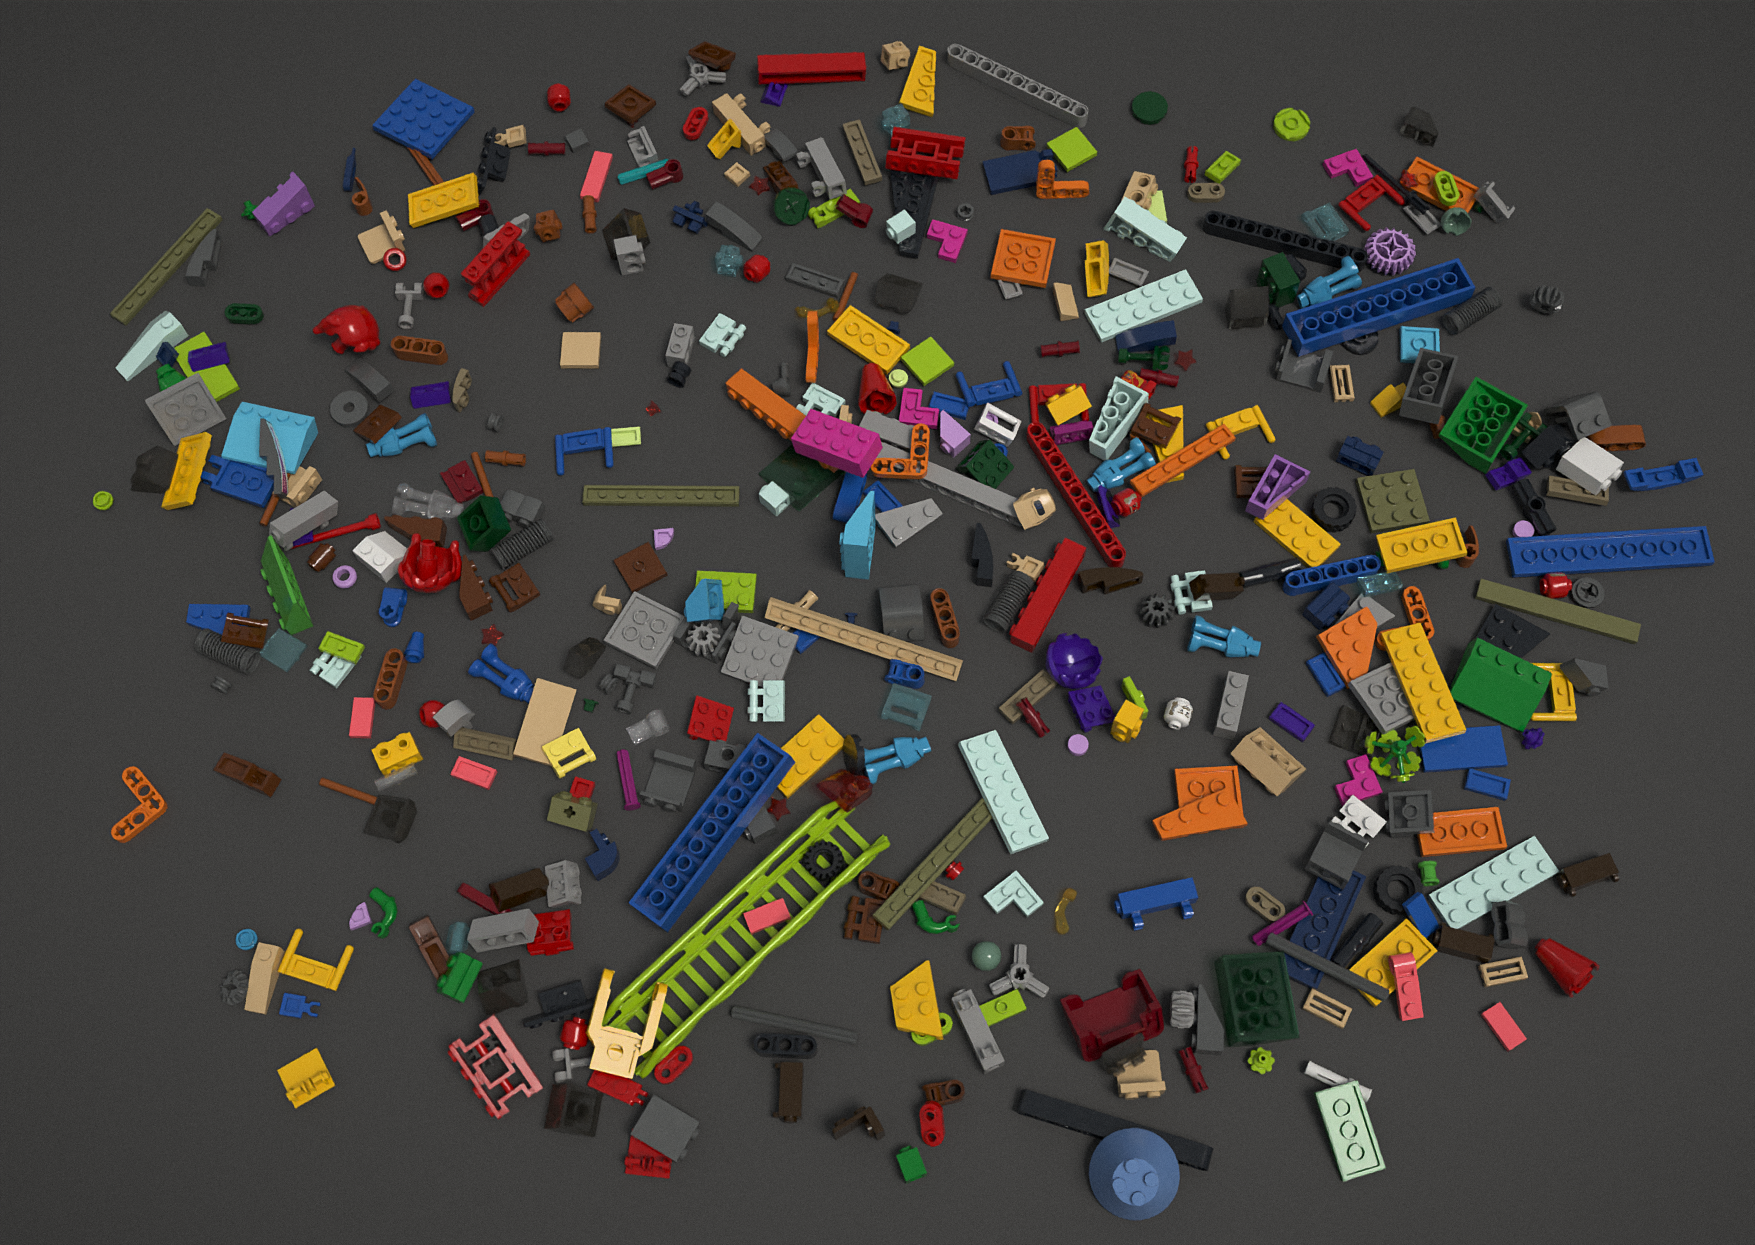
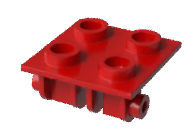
M696 695L687 734L690 735L689 738L692 740L701 738L707 741H726L734 708Z
M631 1137L628 1156L625 1158V1174L669 1179L672 1159L639 1139L636 1140Z

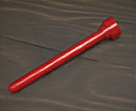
M377 513L368 515V518H365V521L313 535V541L293 546L291 549L368 528V530L380 529L379 517Z

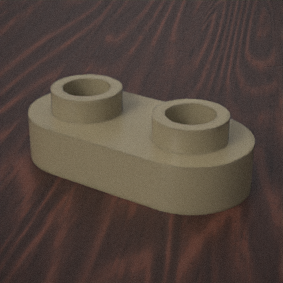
M1194 183L1190 185L1187 196L1194 203L1220 202L1224 198L1225 188L1218 183Z
M1252 887L1246 893V904L1268 922L1274 923L1285 915L1283 904L1261 887ZM1252 897H1258L1259 902H1254L1252 900ZM1269 910H1275L1277 915H1271Z

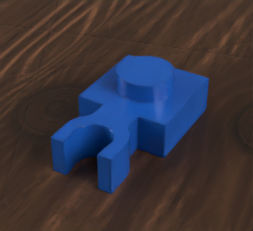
M284 993L279 1015L302 1019L303 1013H307L311 1017L318 1018V1014L311 1013V1008L313 1006L320 1007L321 1003H306V996Z

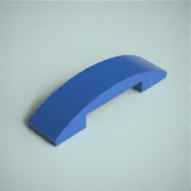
M1697 458L1681 460L1671 466L1644 470L1642 467L1623 472L1630 490L1636 491L1667 488L1695 480L1704 475Z

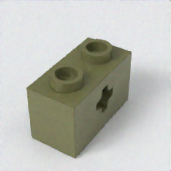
M558 792L552 796L547 821L587 832L593 827L598 803L592 802V799L587 797H573L570 792Z

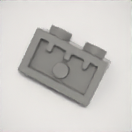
M564 860L545 866V875L549 880L547 888L548 907L557 908L570 903L575 905L581 904L582 891L579 882L580 871L578 864Z

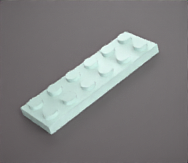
M1185 269L1085 309L1084 314L1102 343L1115 338V335L1150 324L1200 304L1203 298Z
M994 730L960 741L958 747L1010 855L1047 842L1049 837L997 731Z
M1533 836L1434 891L1427 898L1443 922L1446 923V926L1460 929L1490 912L1493 903L1505 900L1510 901L1556 875L1559 870L1537 838Z

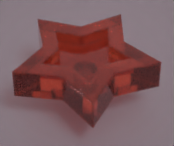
M1405 169L1401 171L1402 177L1400 180L1403 185H1406L1408 189L1410 187L1416 188L1418 183L1415 180V175L1410 174Z
M755 176V182L749 185V188L756 190L758 196L763 191H770L767 185L768 178L761 179Z
M1193 349L1187 352L1178 350L1179 358L1175 364L1182 365L1187 371L1191 364L1197 363L1193 358Z
M495 624L489 629H481L484 634L482 644L492 643L497 646L498 639L504 636V633L497 631Z
M772 798V806L767 812L775 815L777 821H779L782 815L791 814L786 807L787 798L780 801Z

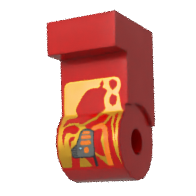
M1126 370L1120 378L1147 392L1148 401L1155 393L1157 383L1152 380L1148 382L1131 370Z

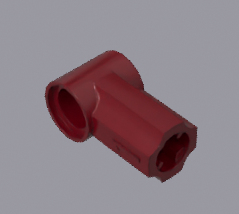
M670 159L665 163V166L646 174L652 189L669 182L678 183L684 176L681 164L676 159Z
M845 194L841 195L835 205L837 210L852 219V223L859 228L867 227L873 213L871 206L865 203L859 204Z
M481 199L479 200V207L457 215L456 219L462 230L465 231L477 225L478 219L483 215H494L490 202Z

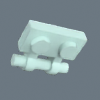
M719 313L699 340V344L714 353L721 348L720 355L726 357L735 348V343L744 336L746 326L740 324L738 328L734 329L736 326L735 321ZM728 335H730V339L728 341H725Z
M812 383L803 396V401L807 403L806 406L798 404L796 409L807 415L810 409L816 407L822 410L821 413L830 414L836 418L841 410V405H845V399Z
M1205 570L1185 573L1184 581H1179L1178 575L1171 576L1172 583L1170 586L1175 596L1174 606L1177 608L1179 615L1186 613L1185 606L1188 605L1191 606L1192 612L1212 610L1211 600L1194 601L1189 582L1198 575L1206 574ZM1182 589H1187L1188 597H1183Z
M323 652L319 659L316 658L314 660V665L309 671L316 675L320 669L323 670L319 677L337 689L356 664L337 657H333L326 664L331 655Z
M750 680V689H748V695H750V707H748V713H750L749 721H758V713H763V721H785V681L763 680V689H758V680ZM758 695H763V707H758Z

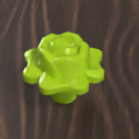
M1259 1047L1257 1051L1252 1050L1251 1056L1248 1059L1251 1070L1258 1071L1262 1075L1266 1071L1270 1072L1272 1064L1275 1062V1059L1271 1057V1051H1266L1262 1047Z

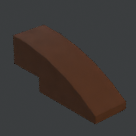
M225 752L213 769L215 772L269 797H272L282 780L273 772L257 767L254 763Z
M426 915L409 924V929L438 981L439 977L442 974L445 975L448 969L446 963L450 955L429 915Z

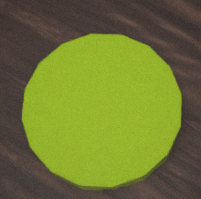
M1286 108L1277 113L1273 122V128L1280 138L1286 141H1298L1307 135L1310 129V120L1308 115L1302 110L1298 109L1297 111L1294 108Z

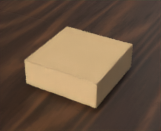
M737 162L724 173V177L736 187L741 185L750 176V172Z

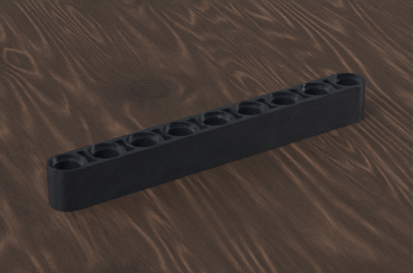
M1218 211L1207 212L1203 223V231L1208 235L1277 253L1283 252L1285 255L1293 254L1296 258L1339 269L1342 268L1341 260L1346 256L1352 258L1359 272L1364 269L1368 259V253L1362 248Z
M1021 1090L1016 1112L1021 1115L1101 1140L1117 1130L1127 1128L1146 1129L1159 1135L1169 1144L1177 1158L1178 1164L1201 1171H1208L1213 1148L1208 1145L1030 1090Z

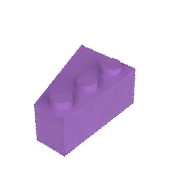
M293 171L289 174L291 178L284 185L280 183L276 187L278 191L271 198L268 196L252 212L257 223L269 236L279 232L282 228L315 207L305 184Z
M1275 454L1249 499L1245 511L1263 520L1303 486L1311 472Z

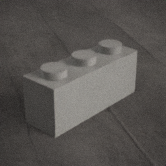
M866 411L859 427L878 433L881 442L911 454L912 429L914 425L903 424L899 420L885 417L877 411Z
M1228 671L1214 728V736L1234 740L1249 675Z
M529 908L473 919L467 940L477 953L534 942L539 921Z

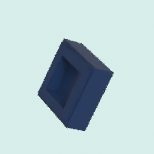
M163 342L156 358L163 366L170 364L173 367L179 353L169 342Z

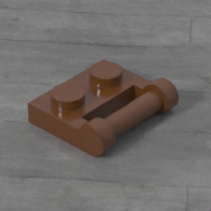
M1145 403L1131 429V434L1166 449L1180 424L1181 418L1168 415ZM1147 414L1171 424L1170 428L1146 418Z
M1235 465L1236 498H1251L1262 478L1242 477V475H1263L1267 467H1242L1241 465Z
M520 563L489 579L491 586L496 588L506 603V608L509 612L518 610L540 596V592ZM507 580L519 599L513 600L502 583Z
M228 612L221 642L263 649L269 619L263 618L258 620L240 617Z

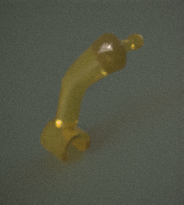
M829 298L826 301L827 306L819 310H812L804 306L796 307L795 309L798 311L799 317L807 318L808 311H818V318L828 312L838 311L840 306L837 300Z
M1068 888L1064 892L1055 911L1056 929L1062 935L1069 931L1065 917V908L1069 900L1074 902L1077 891L1072 888Z

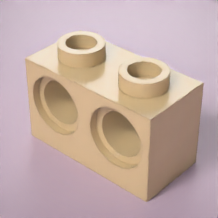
M1134 171L1123 198L1132 199L1143 209L1149 210L1152 203L1151 197L1158 190L1155 176Z

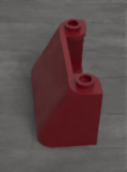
M1141 969L1127 972L1121 980L1122 987L1084 1002L1079 995L1073 994L1060 999L1065 1017L1085 1061L1092 1062L1152 1039L1163 1032L1162 1007Z

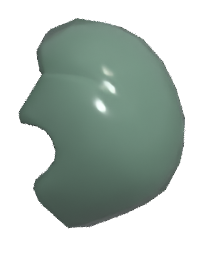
M1460 207L1447 210L1442 215L1440 221L1442 229L1447 234L1451 232L1456 236L1466 232L1472 223L1468 212Z

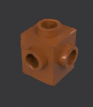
M554 209L536 214L534 230L543 242L560 238L562 223Z

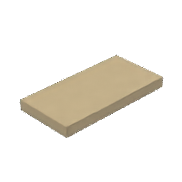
M537 678L513 756L551 766L542 750V746L563 735L576 689Z

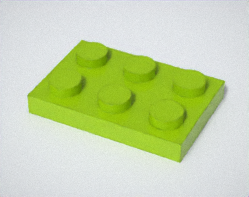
M697 571L695 588L701 579L722 580L725 612L731 602L739 605V613H754L757 574Z

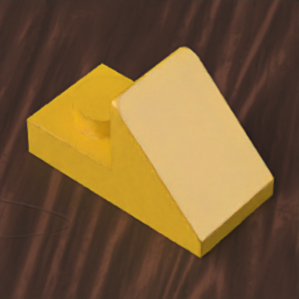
M729 118L707 146L716 158L721 159L731 146L741 147V131L733 120Z
M1402 383L1396 387H1393L1391 384L1388 385L1370 402L1381 418L1401 408L1406 390L1405 384Z

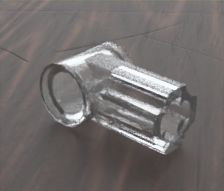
M660 709L652 711L644 720L626 728L634 745L652 736L664 735L671 729Z

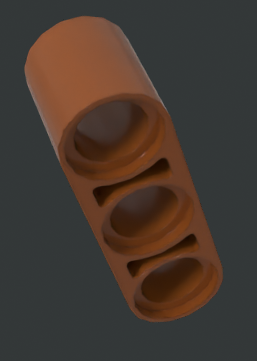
M396 336L391 341V347L396 357L400 360L434 365L445 364L448 360L447 351L444 344L440 341L407 336Z
M1641 425L1610 426L1586 436L1587 439L1606 451L1638 450L1646 446Z
M937 588L930 595L932 613L942 644L947 648H954L959 643V627L947 591ZM941 598V599H943L944 601L941 602V603H938V602L935 601V599ZM942 616H948L950 619L944 621L940 618ZM953 634L955 635V637L950 639L947 638L946 635Z
M397 648L390 649L386 653L373 693L375 701L384 710H389L395 706L408 662L403 653ZM396 658H400L398 662L392 663ZM395 676L392 681L387 682L389 677ZM389 695L386 700H381L383 696Z

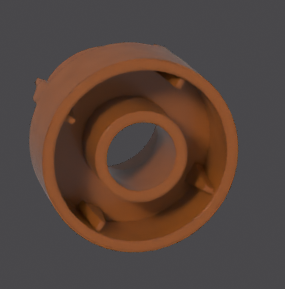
M575 283L567 287L555 299L556 305L572 323L594 309L591 302Z

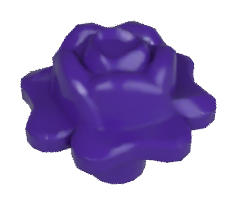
M1540 727L1523 731L1524 740L1522 744L1525 749H1536L1543 744L1545 733Z

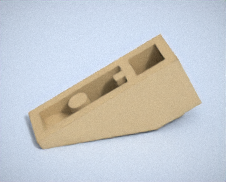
M258 943L251 964L244 1010L267 1014L280 974L277 970L285 954V951L279 946Z

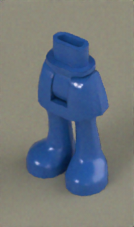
M492 643L489 644L482 652V661L480 659L475 660L470 666L468 674L473 677H483L501 688L500 693L514 700H520L521 702L526 701L529 704L535 685L521 668L513 669L498 657L497 647ZM485 663L506 675L507 678L504 679L497 675L495 672L489 669L485 665Z

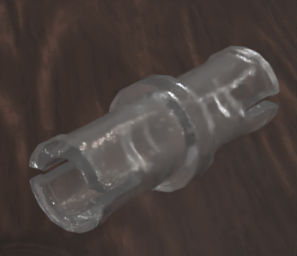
M412 762L398 770L393 769L391 773L375 779L374 782L376 787L378 786L379 792L392 785L402 784L401 781L417 775L418 772L416 767H414V763Z

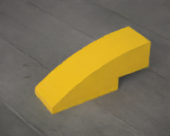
M1104 240L1086 243L1087 260H1085L1087 296L1106 295L1109 279L1108 243Z

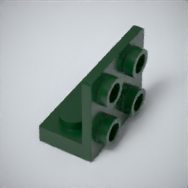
M990 439L979 441L955 469L960 474L968 472L977 482L996 489L1014 469V465Z

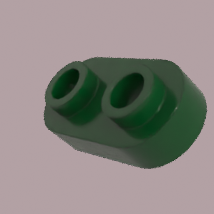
M233 303L228 305L224 312L226 318L231 323L257 324L264 317L261 307L256 304Z

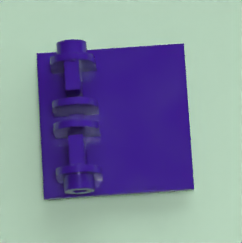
M1101 685L1068 692V702L1072 706L1073 713L1077 714L1075 718L1080 719L1078 721L1081 726L1080 729L1084 730L1085 733L1091 731V727L1113 723L1115 715Z

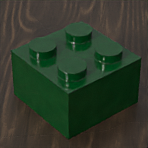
M1281 252L1262 260L1256 283L1258 288L1263 290L1267 303L1280 308L1294 302L1300 280L1284 253Z
M480 495L457 517L468 547L472 551L488 552L490 548L494 547L511 531L498 497Z

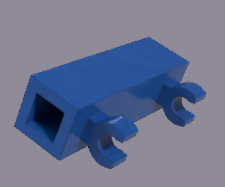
M1193 877L1119 893L1116 901H1114L1116 913H1120L1121 919L1131 918L1133 929L1136 931L1143 929L1144 924L1141 915L1181 907L1183 919L1192 918L1194 913L1190 904L1196 903L1198 894Z

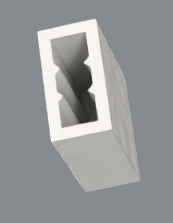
M1584 437L1562 456L1556 470L1596 496L1601 490L1606 491L1612 480L1616 481L1622 474L1620 469L1624 462Z

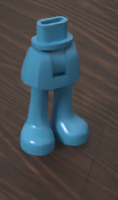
M1346 256L1341 260L1342 268L1326 277L1319 276L1306 286V289L1302 290L1303 293L1296 296L1299 306L1303 309L1308 305L1312 306L1330 300L1333 295L1342 291L1361 287L1362 280L1357 274L1359 273L1358 268L1351 257ZM1346 278L1344 281L1329 287L1331 284Z
M423 413L416 420L401 428L394 429L392 427L376 444L370 442L366 446L370 457L376 455L382 457L401 454L403 449L419 442H425L430 447H434L437 445V441L432 432L431 422L427 414ZM420 430V431H418V432H416V433H414V434H412V435H410V436H408V437H405V438L400 439L401 437H403V436H405V435H407V434H409V433H412V432H414V431Z
M1135 437L1130 441L1129 450L1125 454L1114 460H1105L1094 471L1092 477L1086 480V483L1094 493L1097 492L1100 485L1106 489L1117 488L1124 485V479L1142 470H1148L1156 465L1150 453H1145V448L1140 439ZM1139 458L1135 463L1131 464L1130 466L1122 470L1119 469L1121 466Z
M1195 616L1187 651L1195 652L1199 647L1204 646L1222 651L1228 657H1248L1249 655L1258 657L1261 646L1260 641L1253 640V637L1235 626H1232L1230 630L1223 629L1206 622L1201 616ZM1201 633H1207V634L1215 635V636L1224 638V639H1226V640H1225V641L1218 640V639H1215V638H1212V637L1203 635V634H1201Z
M899 737L893 739V744L871 750L864 748L865 766L863 770L868 785L875 784L880 773L900 766L906 769L924 757V754L931 752L927 738ZM895 754V756H896V757H893V758H890V759H887V760H884V761H880V762H876V763H871L872 761H874V760H876V759H879V758H882V757H885V756H888V755Z

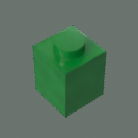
M911 1146L899 1150L900 1154L896 1155V1159L906 1184L927 1176L917 1147L912 1149Z

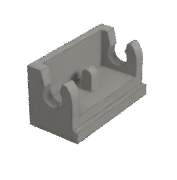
M644 126L628 134L631 139L627 140L638 167L658 161L657 152Z
M1492 180L1490 183L1488 181L1484 182L1474 197L1494 222L1498 223L1509 219L1515 207L1512 205L1509 208L1492 190V187L1495 185Z

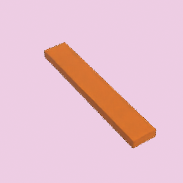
M1222 424L1130 480V484L1142 498L1235 441L1236 437L1225 424Z

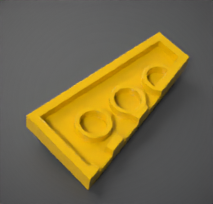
M919 46L899 102L900 107L933 117L936 51Z
M1183 405L1159 410L1173 417L1178 416L1181 418V421L1166 449L1153 444L1158 463L1184 448ZM1149 414L1146 416V418L1169 428L1171 424ZM1184 472L1168 482L1183 480Z

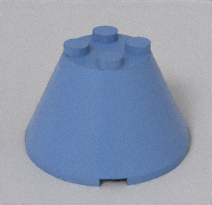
M1127 1128L1109 1134L1098 1144L1091 1157L1089 1179L1095 1197L1110 1213L1127 1220H1144L1158 1215L1172 1202L1178 1190L1180 1171L1172 1148L1163 1138L1146 1129Z

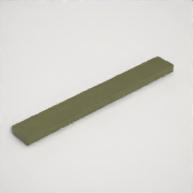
M206 208L110 313L111 317L126 326L197 249L202 240L221 223L222 217Z
M584 485L582 503L583 506L739 507L740 487Z
M1480 579L1475 599L1628 643L1636 644L1638 642L1641 627L1639 623L1485 579Z
M983 798L873 914L872 917L886 930L889 931L992 820L993 817Z

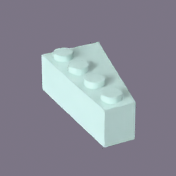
M1127 197L1123 198L1104 227V230L1108 232L1110 230L1117 232V236L1122 239L1127 237L1133 240L1134 245L1138 247H1148L1149 252L1169 262L1176 256L1187 239L1180 231L1173 229L1165 221L1158 219L1150 211L1143 209L1135 201Z
M1115 377L1107 401L1101 410L1100 418L1097 420L1089 439L1091 454L1104 461L1108 460L1134 426L1144 404L1148 403L1147 392Z

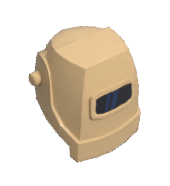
M1031 488V492L1022 494L1013 503L1017 517L1024 530L1041 524L1056 511L1054 500L1047 489L1035 490V488Z

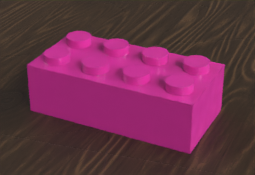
M810 409L791 438L796 453L864 478L883 448L878 433Z

